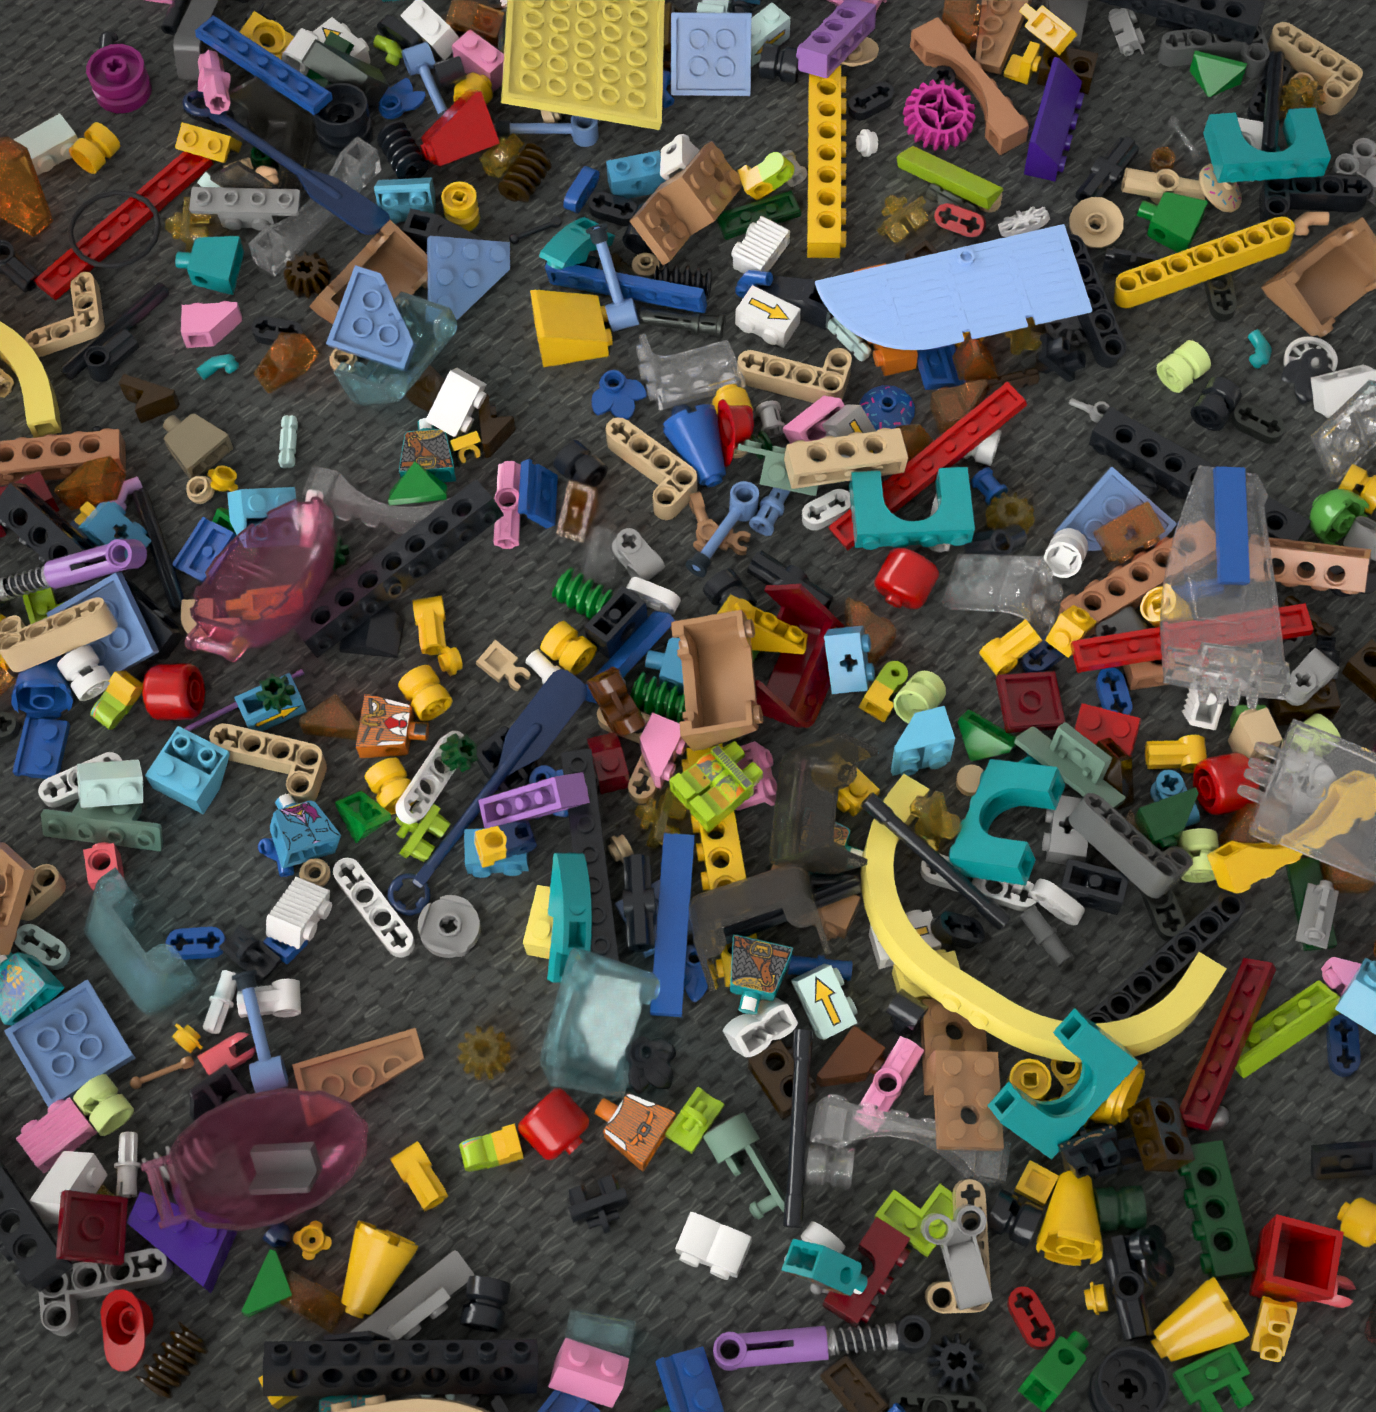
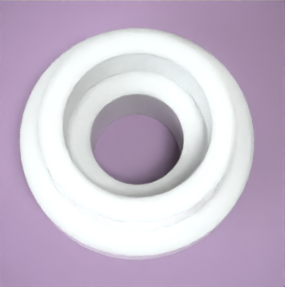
M868 129L861 130L860 135L856 138V148L863 157H869L871 154L876 153L878 149L877 135Z

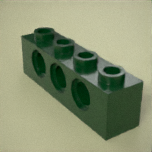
M1223 1141L1191 1145L1195 1160L1177 1169L1180 1177L1184 1176L1187 1189H1184V1200L1187 1208H1192L1195 1221H1192L1191 1224L1192 1233L1195 1241H1200L1203 1254H1200L1199 1259L1203 1274H1208L1209 1279L1215 1277L1217 1281L1250 1276L1255 1271ZM1197 1174H1208L1212 1179V1186L1202 1185L1198 1180ZM1205 1206H1216L1220 1211V1218L1210 1217L1206 1213ZM1214 1237L1225 1239L1228 1243V1251L1218 1250L1214 1245Z

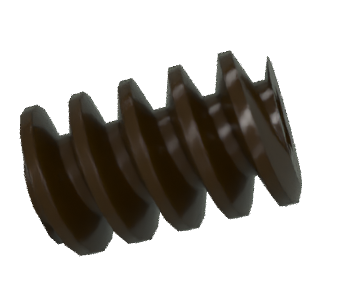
M533 143L525 145L524 150L521 151L519 157L509 168L508 173L505 174L503 180L498 184V190L501 195L514 202L521 201L526 203L530 200V195L535 193L536 187L541 184V179L546 177V171L552 168V163L547 158L543 149Z
M179 1321L178 1324L183 1332L170 1331L169 1333L174 1343L162 1342L160 1344L165 1353L164 1356L157 1353L151 1355L156 1366L143 1365V1369L147 1374L146 1378L135 1375V1378L159 1397L162 1396L169 1399L173 1397L169 1386L172 1385L179 1388L182 1386L178 1374L190 1376L191 1374L186 1364L198 1365L200 1363L195 1354L196 1351L204 1354L209 1352L204 1341Z

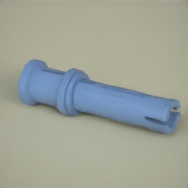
M773 487L769 496L764 497L760 501V509L757 515L752 517L749 522L750 527L755 532L764 536H771L773 534V526L777 518L781 517L784 513L783 504L790 491Z

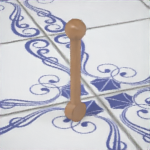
M187 1056L182 1058L179 1063L141 1078L133 1077L130 1080V1086L133 1089H138L143 1083L181 1068H191L194 1066L193 1058Z

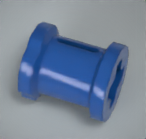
M990 467L979 471L971 479L970 485L973 488H978L986 498L985 502L989 506L1002 500L1008 492L1006 485H1001L993 476V470Z

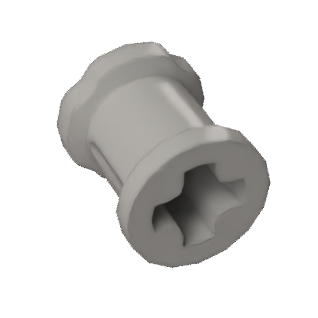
M792 150L782 152L781 154L794 165V174L786 182L789 187H794L806 179L808 175L807 170L799 165L796 161V155Z
M765 401L756 407V414L760 417L762 423L761 431L763 430L769 438L784 434L782 428L785 424L781 421L779 413L781 405L777 401Z

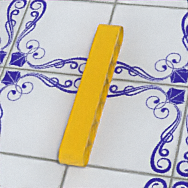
M1276 217L1125 271L1116 278L1114 302L1121 308H1131L1285 253L1291 247L1295 230L1294 222L1287 217Z

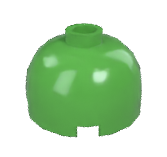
M1334 489L1321 494L1312 504L1309 516L1311 530L1322 543L1337 545L1335 542L1348 534L1357 516L1368 517L1364 511L1365 507L1369 509V504L1351 490Z

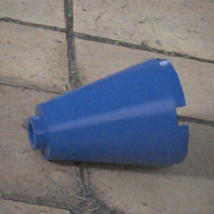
M702 404L695 406L696 412L688 413L687 409L671 416L663 423L664 427L662 428L682 460L696 470L698 483L710 488L723 482L722 478L726 475L717 411L712 404Z
M62 655L19 672L11 695V703L15 711L19 713L20 709L26 712V717L38 720L39 718L56 719L61 717L62 711L67 708L69 711L72 708L73 694L70 683L64 678L57 667L58 662L62 659Z

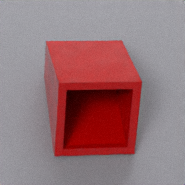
M473 89L465 91L421 137L423 144L420 145V149L425 160H429L431 164L442 166L499 144L500 142L482 92Z
M1276 1214L1260 1231L1254 1262L1255 1271L1252 1274L1249 1295L1261 1299L1263 1296L1279 1302L1293 1301L1298 1303L1332 1300L1344 1232Z

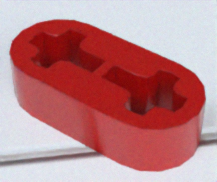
M945 203L937 207L935 211V221L940 227L961 235L977 237L986 229V221L981 214L961 206ZM948 208L952 209L951 214L959 217L958 221L948 220L947 224L944 223V217L941 216V212L947 211ZM976 217V223L980 225V228L974 229L971 233L969 231L970 227L963 224L962 221L963 219L973 220Z
M1028 1287L1014 1289L1007 1300V1307L1024 1340L1034 1349L1041 1350L1047 1348L1055 1338V1328L1032 1289ZM1017 1295H1021L1023 1299L1029 1297L1031 1302L1028 1305V1310L1031 1316L1028 1317L1022 1307L1018 1309L1015 1307L1014 1304L1018 1300ZM1032 1320L1036 1322L1040 1329L1044 1327L1047 1329L1048 1332L1044 1336L1046 1341L1042 1342L1040 1338H1032L1031 1334L1035 1330L1031 1323Z

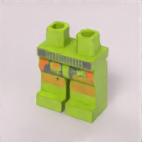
M736 741L723 748L717 744L711 749V752L702 756L693 766L682 774L678 772L669 779L671 792L687 810L690 809V813L707 832L711 831L745 800L753 796L754 787L763 778V771L754 762L750 763L743 770L736 765L745 757V752Z

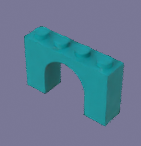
M1315 107L1288 110L1282 126L1288 149L1280 152H1265L1251 146L1242 135L1236 113L1209 114L1203 135L1217 183L1324 176L1331 155Z
M968 467L938 469L935 481L938 510L929 518L921 521H906L896 517L888 510L883 499L881 471L851 472L849 491L855 548L863 547L867 550H873L885 546L905 548L909 545L933 547L937 544L961 546L971 543L975 525Z
M990 759L986 770L981 773L980 784L976 794L970 799V808L966 818L960 823L959 834L955 844L950 847L949 860L953 867L965 877L1026 885L1036 861L1028 842L993 837L988 834V830L993 820L999 814L1013 807L1029 806L1056 810L1065 788V783L1058 767Z
M1076 1008L1053 1031L1062 1044L1082 1061L1081 1075L1074 1088L1059 1099L1038 1101L1028 1096L1011 1082H1008L987 1105L1000 1123L1051 1160L1059 1152L1058 1144L1069 1141L1139 1063L1125 1046Z

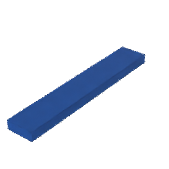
M214 15L195 30L198 39L313 115L317 114L333 100L330 91Z
M547 263L545 265L550 284L611 296L604 270L580 265L569 266L560 270L550 267ZM616 272L623 298H633L636 301L705 313L707 301L704 289Z
M664 833L650 1006V1015L682 1017L695 835Z

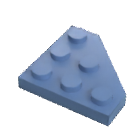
M429 236L427 238L428 320L455 322L510 270V242Z
M355 265L326 344L329 347L406 372L416 345L391 291L381 273Z
M1110 467L1053 534L1055 535L1058 531L1066 528L1078 530L1088 541V551L1155 547L1160 540L1167 537L1177 523L1116 469Z

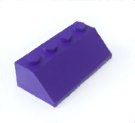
M1057 57L1053 58L1029 142L1024 175L1055 181L1057 173L1064 171L1067 156H1063V152L1070 149L1073 135L1069 134V130H1075L1079 114L1074 112L1076 108L1081 109L1085 94L1080 92L1082 81Z

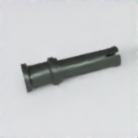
M642 307L639 323L641 325L646 324L690 330L691 334L698 336L700 333L716 335L718 339H722L725 314L720 313L719 316L699 312L689 314ZM657 317L676 319L678 321L658 319Z

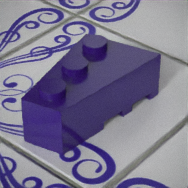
M143 1192L139 1193L127 1220V1224L166 1255L210 1294L212 1293L237 1234V1231L231 1224Z

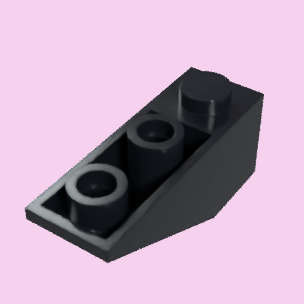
M411 208L402 229L426 254L427 238L429 236L485 240L437 214Z
M773 275V281L770 286H757V288L800 308V319L824 330L828 327L829 320L834 317L818 293L815 285L816 280Z

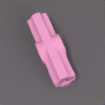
M208 50L206 53L200 54L198 59L200 72L198 91L203 92L205 105L209 107L210 112L220 115L223 111L229 109L231 103L228 92L230 73L224 72L223 61L218 56V53Z
M505 461L498 465L497 492L494 499L504 516L495 522L494 545L502 549H513V547L519 546L520 518L522 514L518 513L521 464L515 461ZM506 503H513V504H514V505L509 506V507L503 506V505H505Z
M900 1036L882 1068L875 1074L873 1083L851 1117V1120L875 1134L893 1103L901 1095L902 1088L923 1055L924 1049L908 1038ZM885 1078H891L896 1081L897 1086L893 1091L885 1092L879 1087L880 1081Z

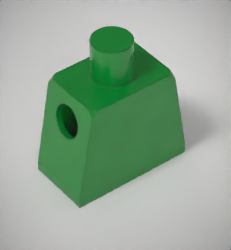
M1166 192L1163 194L1158 206L1143 200L1137 216L1150 221L1147 232L1148 237L1178 253L1189 249L1204 217L1208 201Z
M1073 1331L1067 1339L1060 1336L1017 1391L1038 1409L1045 1412L1087 1360L1083 1352L1089 1345L1088 1340L1077 1331Z

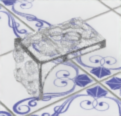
M645 333L639 335L640 344L636 345L638 358L642 362V364H638L642 380L648 381L646 388L650 401H656L659 411L716 395L718 389L729 384L745 387L744 376L738 368L737 360L728 340L674 355L662 356L652 352Z
M1368 380L1311 435L1329 481L1338 482L1346 475L1352 464L1356 465L1376 446V381Z
M958 554L942 605L945 609L1010 613L1026 619L1036 628L1041 636H1045L1055 623V612L1058 602L1063 597V587L1053 575L1043 556Z

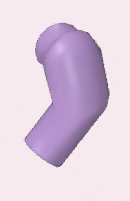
M136 476L114 485L107 501L110 503L115 502L126 510L127 506L124 501L127 495L142 488L139 478Z

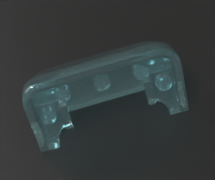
M401 291L394 300L416 345L408 369L405 372L371 360L366 366L356 361L353 364L354 367L341 362L334 373L349 398L354 403L362 406L399 402L455 335L457 321L449 307Z
M115 867L97 881L84 924V933L137 1008L143 1014L149 1016L157 1015L196 988L200 983L173 946L160 944L145 952L129 929L136 925L133 919V910L141 903Z
M573 948L570 951L541 1050L540 1063L550 1086L624 1098L626 1088L631 1086L628 1080L630 1066L625 1058V1048L633 1038L642 1004H650L652 999L655 1000L659 994L660 983L654 973L587 950Z

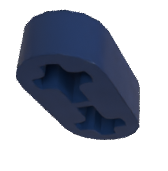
M1049 633L1041 638L1043 641L1023 655L1021 665L1025 673L1047 672L1065 657L1056 648L1051 651L1049 650L1051 645L1045 641ZM1041 655L1044 656L1041 659L1040 666L1038 664H1030L1031 657L1036 660Z
M1341 1014L1335 1016L1326 1028L1328 1063L1333 1073L1341 1077H1347L1352 1075L1360 1066L1359 1031L1355 1021ZM1340 1023L1343 1024L1344 1029H1349L1350 1031L1345 1035L1344 1042H1342L1341 1033L1335 1031ZM1342 1049H1345L1346 1059L1352 1060V1063L1347 1068H1344L1343 1063L1337 1062V1059L1342 1056Z

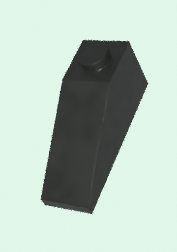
M316 39L301 60L305 66L333 84L348 83L357 86L365 93L368 104L375 107L390 86L379 68Z

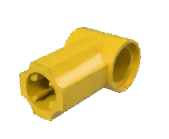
M442 595L413 599V611L416 626H418L422 654L430 656L441 654V649L446 647L443 623L446 621Z
M1025 619L1002 638L998 637L983 646L979 654L997 677L999 674L1010 672L1017 665L1019 658L1043 640Z
M1200 735L1183 736L1177 741H1147L1145 744L1147 769L1180 768L1182 772L1194 773L1197 763L1207 758L1205 738Z
M418 1141L390 1158L403 1182L408 1183L424 1211L433 1209L448 1197L445 1188L431 1168L433 1165Z

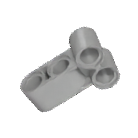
M1360 138L1355 141L1349 154H1341L1336 158L1329 175L1360 176L1366 178L1372 186L1368 201L1376 206V144L1368 138Z
M970 1204L958 1207L954 1212L953 1220L939 1213H931L921 1223L923 1237L933 1244L941 1245L959 1310L993 1301L976 1235L982 1233L986 1227V1215L979 1207ZM972 1210L976 1213L978 1222L973 1229L966 1230L961 1223V1218L965 1212ZM936 1219H941L946 1225L945 1234L940 1238H933L929 1233V1225Z

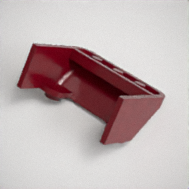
M802 584L766 585L764 591L781 606L777 619L791 626L799 627L808 635L804 654L780 653L767 686L760 680H755L757 705L761 706L763 716L796 728H809L815 723L831 684L824 635L828 629L844 628L845 626Z

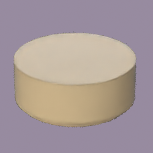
M977 765L962 767L956 778L958 790L966 796L972 797L975 795L980 784L981 773L984 770Z

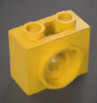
M255 11L240 30L241 34L281 60L283 52L294 38L279 23L266 19ZM262 43L268 44L270 47H265Z

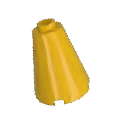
M1071 1170L1059 1175L1036 1240L1037 1252L1039 1253L1040 1250H1043L1045 1252L1044 1258L1049 1261L1064 1265L1081 1266V1260L1091 1258L1090 1264H1093L1102 1258L1103 1244L1091 1177L1088 1175L1078 1179Z
M358 1220L354 1231L341 1303L346 1305L345 1312L363 1319L365 1314L372 1315L415 1255L418 1245L394 1232L376 1228V1225Z
M1215 1277L1209 1280L1207 1279L1153 1331L1156 1338L1151 1340V1343L1161 1359L1167 1356L1170 1362L1242 1341L1249 1336V1333L1236 1310L1230 1304L1225 1292Z

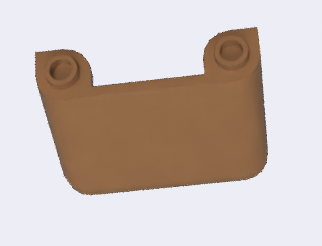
M1363 217L1354 220L1326 235L1265 282L1261 288L1272 302L1309 335H1318L1321 338L1334 329L1332 324L1336 321L1335 317L1367 292L1376 289V236Z
M389 220L346 268L317 296L309 307L317 315L333 325L356 265L381 273L398 309H400L421 285L425 289L428 287L427 254L398 226Z
M742 610L671 622L673 638H680L677 656L682 661L686 712H682L685 721L679 722L681 738L693 751H698L757 731L759 724L763 723V713L761 706L757 705L751 645V638L755 637V628L752 619L747 620L745 613Z

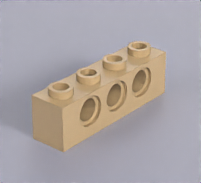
M882 428L876 432L869 433L854 432L848 436L841 437L826 436L820 440L813 441L798 440L792 444H787L784 456L791 489L850 481L851 472L881 471V476L904 473L908 461L900 428ZM870 450H873V451H876L877 453L874 454V453H871V452H869V451H870ZM841 455H848L849 458L842 457ZM812 459H819L821 462H816Z

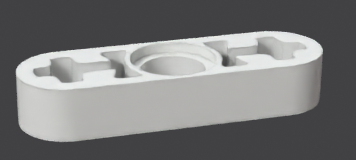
M107 752L83 763L122 761V759L116 753ZM77 766L49 777L40 784L39 796L47 806L59 807L79 798L78 786L74 783L77 777ZM65 781L68 782L72 791L67 790L66 785L64 784ZM52 787H56L58 790V796L54 798L50 795Z

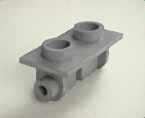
M1125 8L1112 9L1109 12L1108 20L1114 34L1120 33L1115 36L1120 53L1130 56L1135 50L1140 49L1143 55L1144 51L1141 44L1146 41L1140 27L1137 29L1134 27V23L1138 22L1135 12Z
M1321 880L1319 885L1307 884L1295 941L1327 949L1339 891L1332 888V882Z

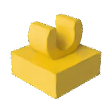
M477 431L448 441L452 452L459 450L458 459L461 463L466 462L464 452L467 449L472 450L476 458L480 457L479 448L473 445L481 442Z

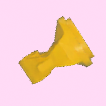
M1051 1059V1070L1064 1087L1060 1098L1070 1092L1078 1082L1082 1071V1063L1075 1062L1074 1070L1070 1074L1065 1075L1061 1073L1060 1069L1064 1061ZM1136 1059L1139 1063L1131 1073L1125 1077L1108 1099L1089 1117L1092 1121L1108 1125L1113 1124L1115 1126L1118 1122L1122 1123L1129 1116L1127 1109L1135 1105L1144 1082L1145 1070L1142 1069L1140 1060Z

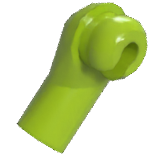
M381 35L375 37L373 46L388 53L385 61L394 66L399 65L400 58H403L400 45Z

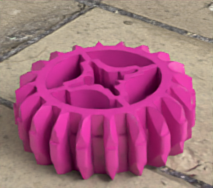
M932 79L929 86L923 82L919 89L914 88L911 96L905 102L906 107L903 110L905 118L903 123L904 126H908V135L915 134V143L922 140L924 148L928 144L933 145L934 152L938 150L939 145L945 151L949 149L950 145L956 148L960 141L964 142L967 139L968 134L973 129V123L976 118L975 114H973L975 110L974 104H970V95L963 96L964 88L956 90L955 82L951 83L950 86L945 85L944 79L940 81V84H936L934 79ZM930 100H936L934 103H926ZM944 127H952L950 129L942 130Z

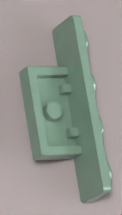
M745 440L744 445L738 444L737 450L765 456L759 484L816 496L818 485L791 489L784 462L786 448L773 446L772 451L761 449L762 443Z
M1066 722L1058 726L1053 740L1035 727H1030L1016 737L1014 741L1016 745L1042 765L1058 767L1063 781L1083 797L1087 793L1097 794L1114 809L1124 803L1126 797L1103 780L1112 757Z
M79 800L73 812L43 809L41 813L43 835L46 837L92 843L107 842L110 844L114 843L115 846L161 851L163 847L161 824L137 821L142 812L141 803L81 808Z

